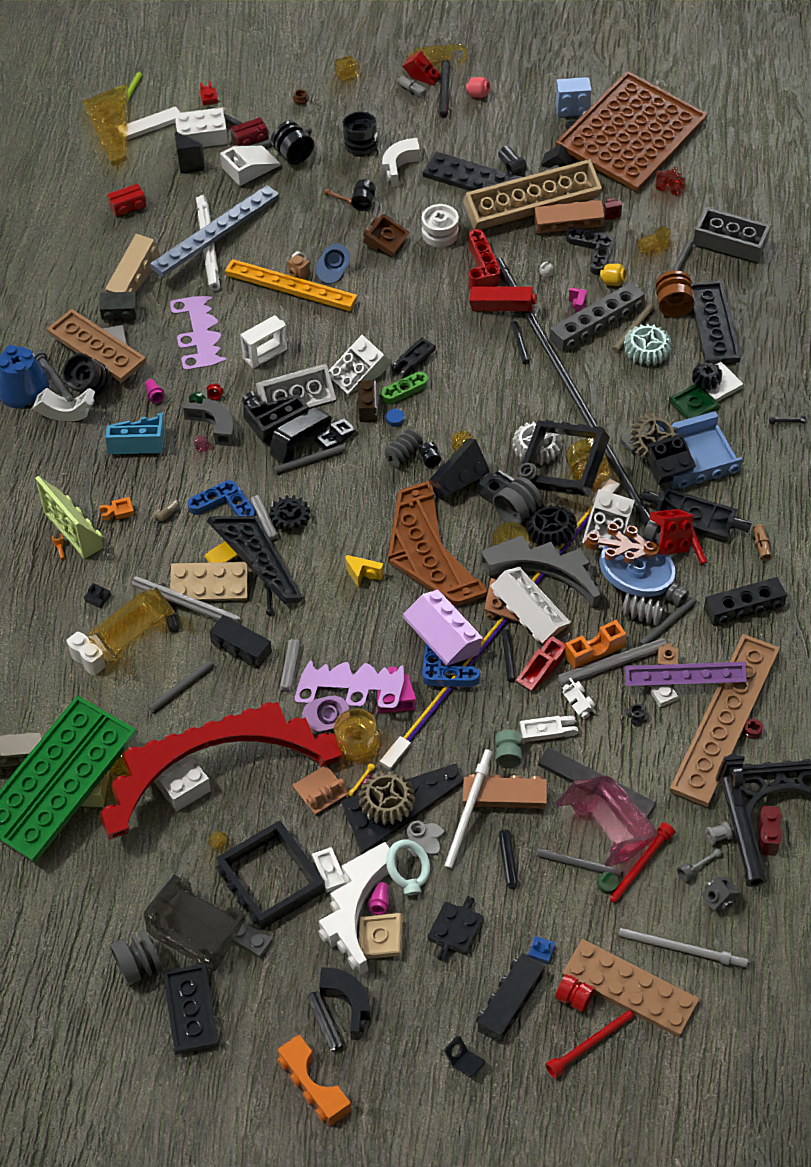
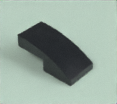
M344 418L330 424V430L316 435L315 442L323 450H327L341 444L356 429Z

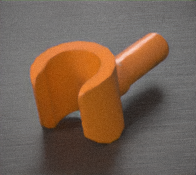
M60 533V539H55L53 535L52 540L54 546L59 551L60 559L63 560L65 559L63 552L65 541L63 534Z

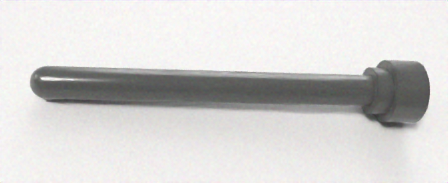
M41 349L35 350L32 353L64 398L68 402H72L73 396L48 364L45 352Z

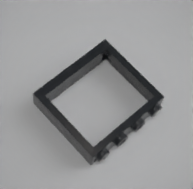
M537 420L522 464L532 463L535 465L546 433L592 438L595 440L580 481L536 475L531 482L538 490L589 497L610 439L605 429L600 426L587 427L584 424L572 425L567 422L556 423L551 420Z
M281 820L216 857L217 866L215 868L219 876L227 880L226 885L232 894L236 893L238 896L237 901L241 908L247 909L250 921L257 924L261 930L326 892L324 879ZM277 837L310 884L266 911L261 912L229 865Z

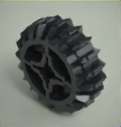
M551 503L548 507L543 505L542 509L537 508L536 512H531L530 517L527 518V535L532 543H536L537 546L552 542L553 546L561 547V544L567 545L568 540H573V536L576 535V517L571 512V509H567L565 506L560 507L558 504L552 506Z

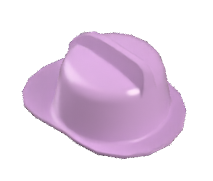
M327 696L308 702L303 709L302 717H306L311 730L324 731L343 725L349 716V706L341 697Z

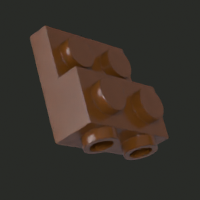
M382 213L379 218H374L371 223V229L367 228L362 235L364 237L362 242L375 251L379 248L393 257L410 232Z

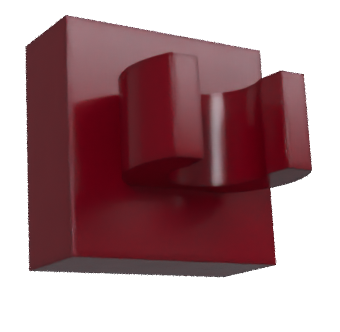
M613 198L606 199L607 203H604L605 220L621 217V201H614Z

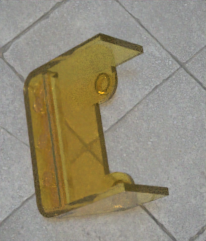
M152 588L137 594L88 632L86 636L90 643L95 644L102 650L106 661L114 662L122 656L120 653L123 650L122 648L150 626L156 625L158 627L166 621L165 617L174 614L175 611L158 588Z

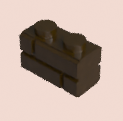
M374 380L358 381L360 422L377 421L376 381Z

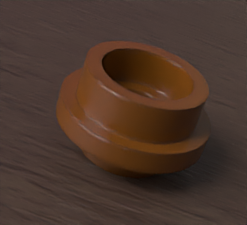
M298 89L293 94V101L298 104H303L309 99L307 92L303 89Z

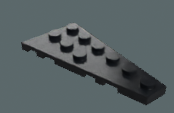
M457 763L406 779V782L412 784L415 793V803L413 804L412 811H409L408 817L402 816L401 822L395 819L393 825L390 821H387L384 825L382 820L377 824L374 818L369 820L367 814L362 812V807L359 804V795L342 800L341 805L361 855L368 852V849L375 844H380L389 834L397 832L418 817L419 813L424 809L432 807L434 802L441 797H446L463 785L464 779ZM395 789V793L403 798V795ZM371 798V801L375 805L379 806V803L375 802V799Z

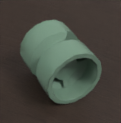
M502 730L496 734V763L506 768L520 765L522 763V735L515 730Z

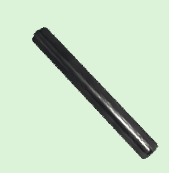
M443 60L441 66L440 117L448 116L449 60Z

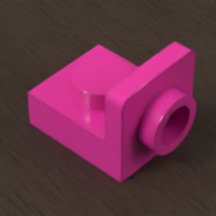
M570 288L569 302L573 303V309L577 313L585 308L587 290Z

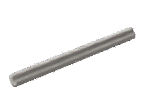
M138 576L134 577L132 581V586L201 614L217 620L224 615L239 623V616Z
M664 638L559 674L558 680L561 685L572 683L569 678L574 682L657 653L659 646H663L667 642Z

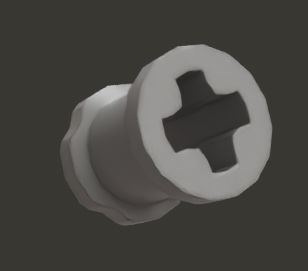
M726 821L722 822V825L713 828L709 826L705 829L707 839L711 845H715L717 841L723 839H732V831Z

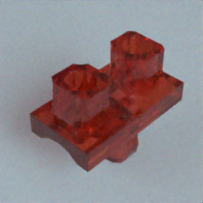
M673 166L672 170L666 169L665 172L657 170L655 186L657 190L661 191L665 189L666 185L671 186L670 192L679 195L681 190H685L686 178L682 177V173L677 172L678 168Z

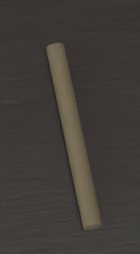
M648 304L613 346L614 352L617 353L623 347L625 336L629 330H633L634 326L639 327L654 309L652 304Z

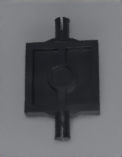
M467 896L463 906L444 902L427 936L428 941L436 943L441 947L437 956L438 960L441 961L442 959L445 962L449 951L468 954L484 921V915L470 910L475 902L473 897Z

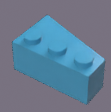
M163 413L157 414L158 417L150 419L142 417L141 421L133 423L125 421L108 425L105 436L108 454L163 453L165 435Z

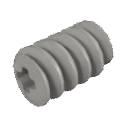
M627 593L622 612L624 611V617H628L631 613L632 619H636L639 615V621L641 622L646 617V623L648 624L654 620V625L657 626L661 621L665 604L661 608L660 601L652 605V599L645 603V597L637 601V595L630 599V594Z

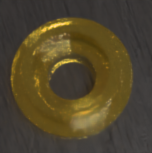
M216 831L212 833L207 841L208 845L216 849L226 844L228 841L226 832Z

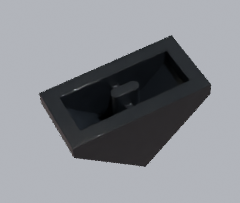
M560 144L544 154L541 167L567 166L576 163V158L571 156L566 148Z

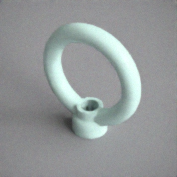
M399 840L390 847L387 853L386 863L388 872L395 883L404 888V895L421 893L420 887L429 877V858L424 849L416 842ZM409 848L420 858L422 871L418 879L406 880L398 873L395 866V856L400 849Z

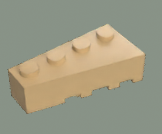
M135 234L105 288L106 292H137L152 271L150 263L161 256L154 239Z

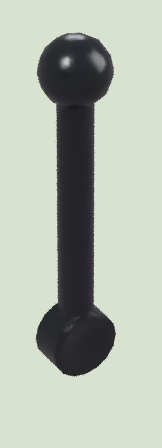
M805 416L780 419L770 417L769 423L800 422L804 424L807 418Z
M264 583L267 593L266 614L272 615L270 588Z

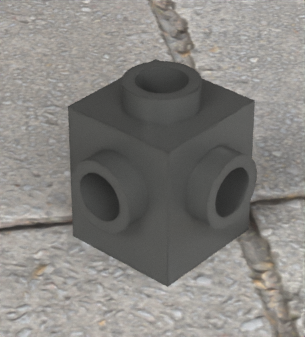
M716 877L715 880H711L706 884L701 896L705 899V904L710 909L725 911L733 905V900L740 892L728 877Z

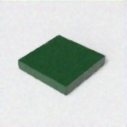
M695 384L669 398L670 404L685 419L711 413L720 408L719 403L705 389L702 391L701 387L696 388Z

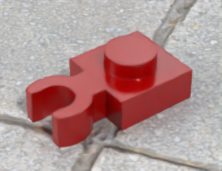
M208 81V86H203V83H200V97L203 106L219 103L216 89L212 88L211 81Z

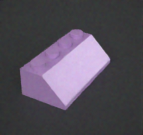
M439 590L422 594L403 614L402 617L446 666L479 654L483 637Z

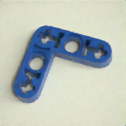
M230 480L192 496L187 503L189 512L196 515L227 502L236 516H255V510L237 484ZM210 495L217 496L215 500L208 499ZM237 499L243 501L239 505L233 504V501Z
M426 643L422 671L423 682L426 685L473 687L480 682V673L477 668L442 666L443 661ZM432 658L438 659L436 663H429L428 661ZM431 671H434L433 677H430ZM449 674L456 675V677L453 679L446 678V676Z

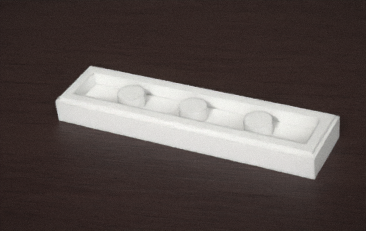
M175 106L117 127L118 132L123 140L127 141L176 123L175 114L180 113V111Z

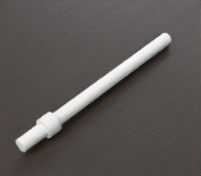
M485 749L481 763L477 765L475 771L477 774L444 865L447 868H453L484 776L488 774V765L493 753L490 750Z

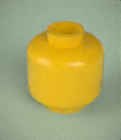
M607 264L601 270L600 278L606 286H621L627 279V271L621 264Z

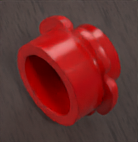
M217 383L209 384L206 388L207 396L212 400L219 399L224 393L223 388Z

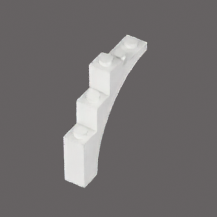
M385 842L342 865L343 875L341 877L345 881V885L330 893L332 900L330 906L334 913L319 920L320 930L318 933L323 942L327 941L331 948L337 945L342 954L346 953L350 966L353 970L357 969L360 975L368 971V966L357 940L356 928L363 903L372 889L389 874L386 858L390 848ZM395 856V866L397 869V861Z

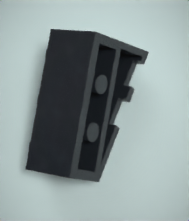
M298 394L278 398L274 402L266 403L264 401L260 402L259 405H244L243 417L262 443H265L272 439L277 428L309 411V406Z
M466 439L463 445L452 454V457L429 479L436 497L445 498L490 473L477 440Z

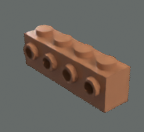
M591 200L589 202L535 207L534 220L537 234L567 231L570 228L603 227L604 212L602 201Z
M476 774L468 775V777H464V807L468 800ZM499 775L484 777L474 807L546 809L547 779H542L540 776H532L530 779H525L517 775L510 776L509 778H501Z

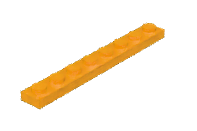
M234 259L231 260L225 269L226 276L347 311H351L357 301L356 294Z

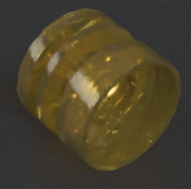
M595 439L580 440L567 449L565 458L571 470L573 480H581ZM605 453L593 487L603 483L611 474V467Z
M355 708L344 711L337 717L334 724V733L342 752V757L355 763L371 759L379 748L377 725L373 715L366 710Z

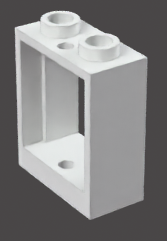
M274 315L240 334L243 359L253 369L288 349L285 322ZM273 334V339L257 347L256 343Z

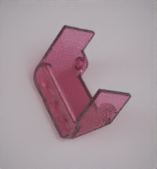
M609 776L573 781L556 803L557 807L571 805L574 812L578 815H591L613 842V845L609 848L610 856L604 862L606 867L628 861L652 843L658 835L656 829L619 784Z

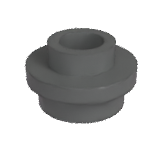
M524 463L519 468V476L529 481L533 480L537 475V468L532 463Z

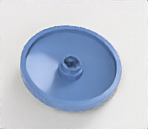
M626 537L632 543H636L632 538ZM604 546L600 555L599 565L606 579L618 589L632 595L652 597L663 594L671 587L675 578V567L668 554H657L652 559L641 557L635 560L633 564H628L623 560L624 554L616 557L613 561L605 559L606 549H616L617 547Z

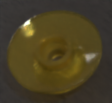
M505 522L495 530L493 546L506 542L507 538L513 539L521 535L525 541L529 542V535L526 529L519 523Z

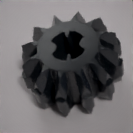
M706 361L703 364L698 363L692 372V382L695 383L696 388L701 387L702 391L708 389L710 392L711 388L717 389L718 385L722 382V370L719 369V365H713V362L710 364Z

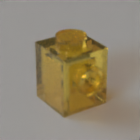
M352 55L334 60L335 74L341 82L358 77L359 63Z

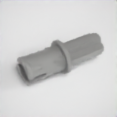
M405 76L399 78L398 84L406 88L408 92H413L421 97L426 94L425 88L417 84L415 80H410Z

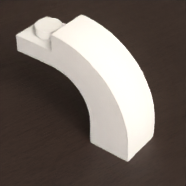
M417 138L399 141L390 146L384 153L382 160L383 177L387 176V181H391L392 187H398L397 169L401 165L420 161Z
M46 388L37 395L33 410L54 420L78 421L87 417L89 409L94 403L95 391L89 388L80 396L73 398L72 402H68L64 397Z

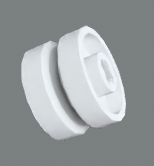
M444 204L432 205L426 208L422 214L423 240L434 247H446L453 244L458 239L459 216L457 211L453 207Z

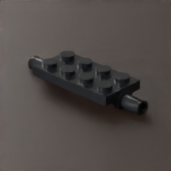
M665 488L664 493L660 492V494L643 489L640 500L656 504L657 509L655 512L674 509L686 511L694 515L692 526L696 533L726 541L730 529L735 528L749 533L752 521L737 518V509L670 488Z

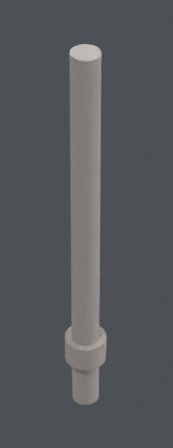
M620 928L619 931L620 937L721 961L720 964L728 966L733 964L747 967L748 959L733 956L730 952L723 951L721 953Z

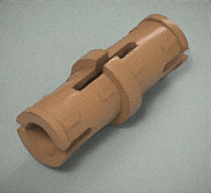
M757 524L752 528L756 539L754 543L756 548H758L761 561H769L773 557L769 547L770 540L766 536L763 524Z

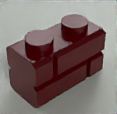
M260 117L230 128L231 138L236 146H251L269 139L267 126Z

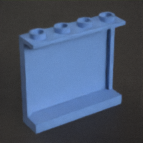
M716 411L675 422L671 425L672 428L678 427L674 433L683 435L696 465L694 471L674 476L673 480L669 481L673 490L741 471L743 459L742 457L736 458L717 424L718 415Z

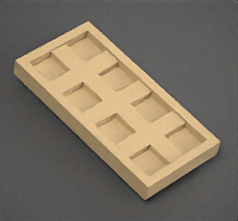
M245 562L171 564L170 589L202 602L248 601V565Z

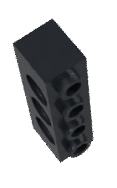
M778 577L706 596L704 609L713 626L722 625L728 621L743 619L753 614H761L771 609H779L785 605L787 594Z

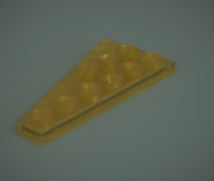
M123 84L82 101L112 166L127 160L128 88L126 84Z

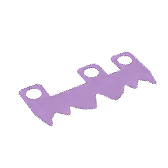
M194 296L170 302L173 313L189 311L193 332L177 336L179 347L197 346L198 354L182 357L184 369L209 366L227 359L215 355L221 347L213 345L219 340L221 333L207 330L218 323L214 316L206 313L212 309L204 305L207 300L212 299L211 296ZM176 302H183L185 306L183 309L177 310L174 308V304ZM190 336L192 341L189 344H183L181 338ZM188 358H195L197 362L193 366H188L185 361Z
M310 660L301 675L295 701L306 703L313 701L317 686L349 688L346 698L348 705L362 706L366 701L368 690L374 689L381 690L378 700L379 707L394 708L398 704L404 682L403 665L393 674H390L386 668H383L377 674L374 667L364 663L355 674H352L348 662L339 664L329 671L327 664L316 670L313 667V662ZM303 689L311 690L312 694L308 699L300 698L299 694ZM354 692H361L363 694V698L359 702H352L350 697ZM386 694H393L395 696L393 703H383V697Z

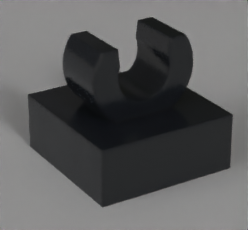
M92 583L84 596V601L101 609L111 596V592Z

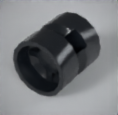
M361 179L354 186L351 205L356 210L368 211L372 207L376 186L369 180Z

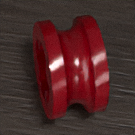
M757 719L747 720L744 726L745 736L749 739L759 738L762 734V723Z

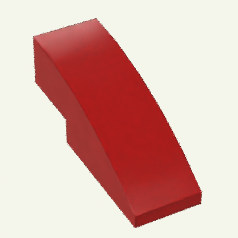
M550 636L541 650L538 649L516 679V682L530 691L535 690L564 658L565 644Z

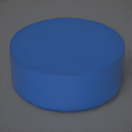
M399 409L389 410L386 414L387 423L394 427L402 425L404 413Z

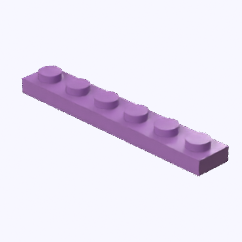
M746 662L625 666L626 686L747 682Z

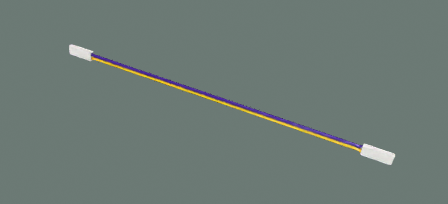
M609 479L601 490L615 494L620 488V484ZM592 506L577 523L576 535L573 536V540L587 524ZM568 540L567 545L561 544V547H558L560 555L573 540ZM537 572L532 581L537 585L545 574ZM502 616L482 640L479 654L468 658L462 667L472 666L509 618ZM445 686L406 735L404 737L400 736L380 760V765L390 771L411 746L410 741L455 686Z

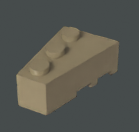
M28 732L25 734H6L0 736V775L4 774L3 770L17 769L42 739L40 733Z

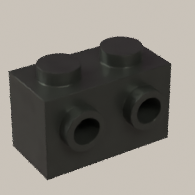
M135 292L100 293L102 320L136 319L137 301Z

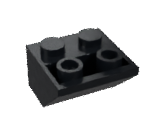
M682 434L647 445L650 469L657 485L672 481L674 476L694 471L696 465Z

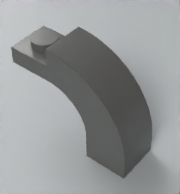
M204 398L202 404L184 402L185 420L211 423L215 427L213 432L215 445L233 446L235 438L233 419L226 407L216 401Z

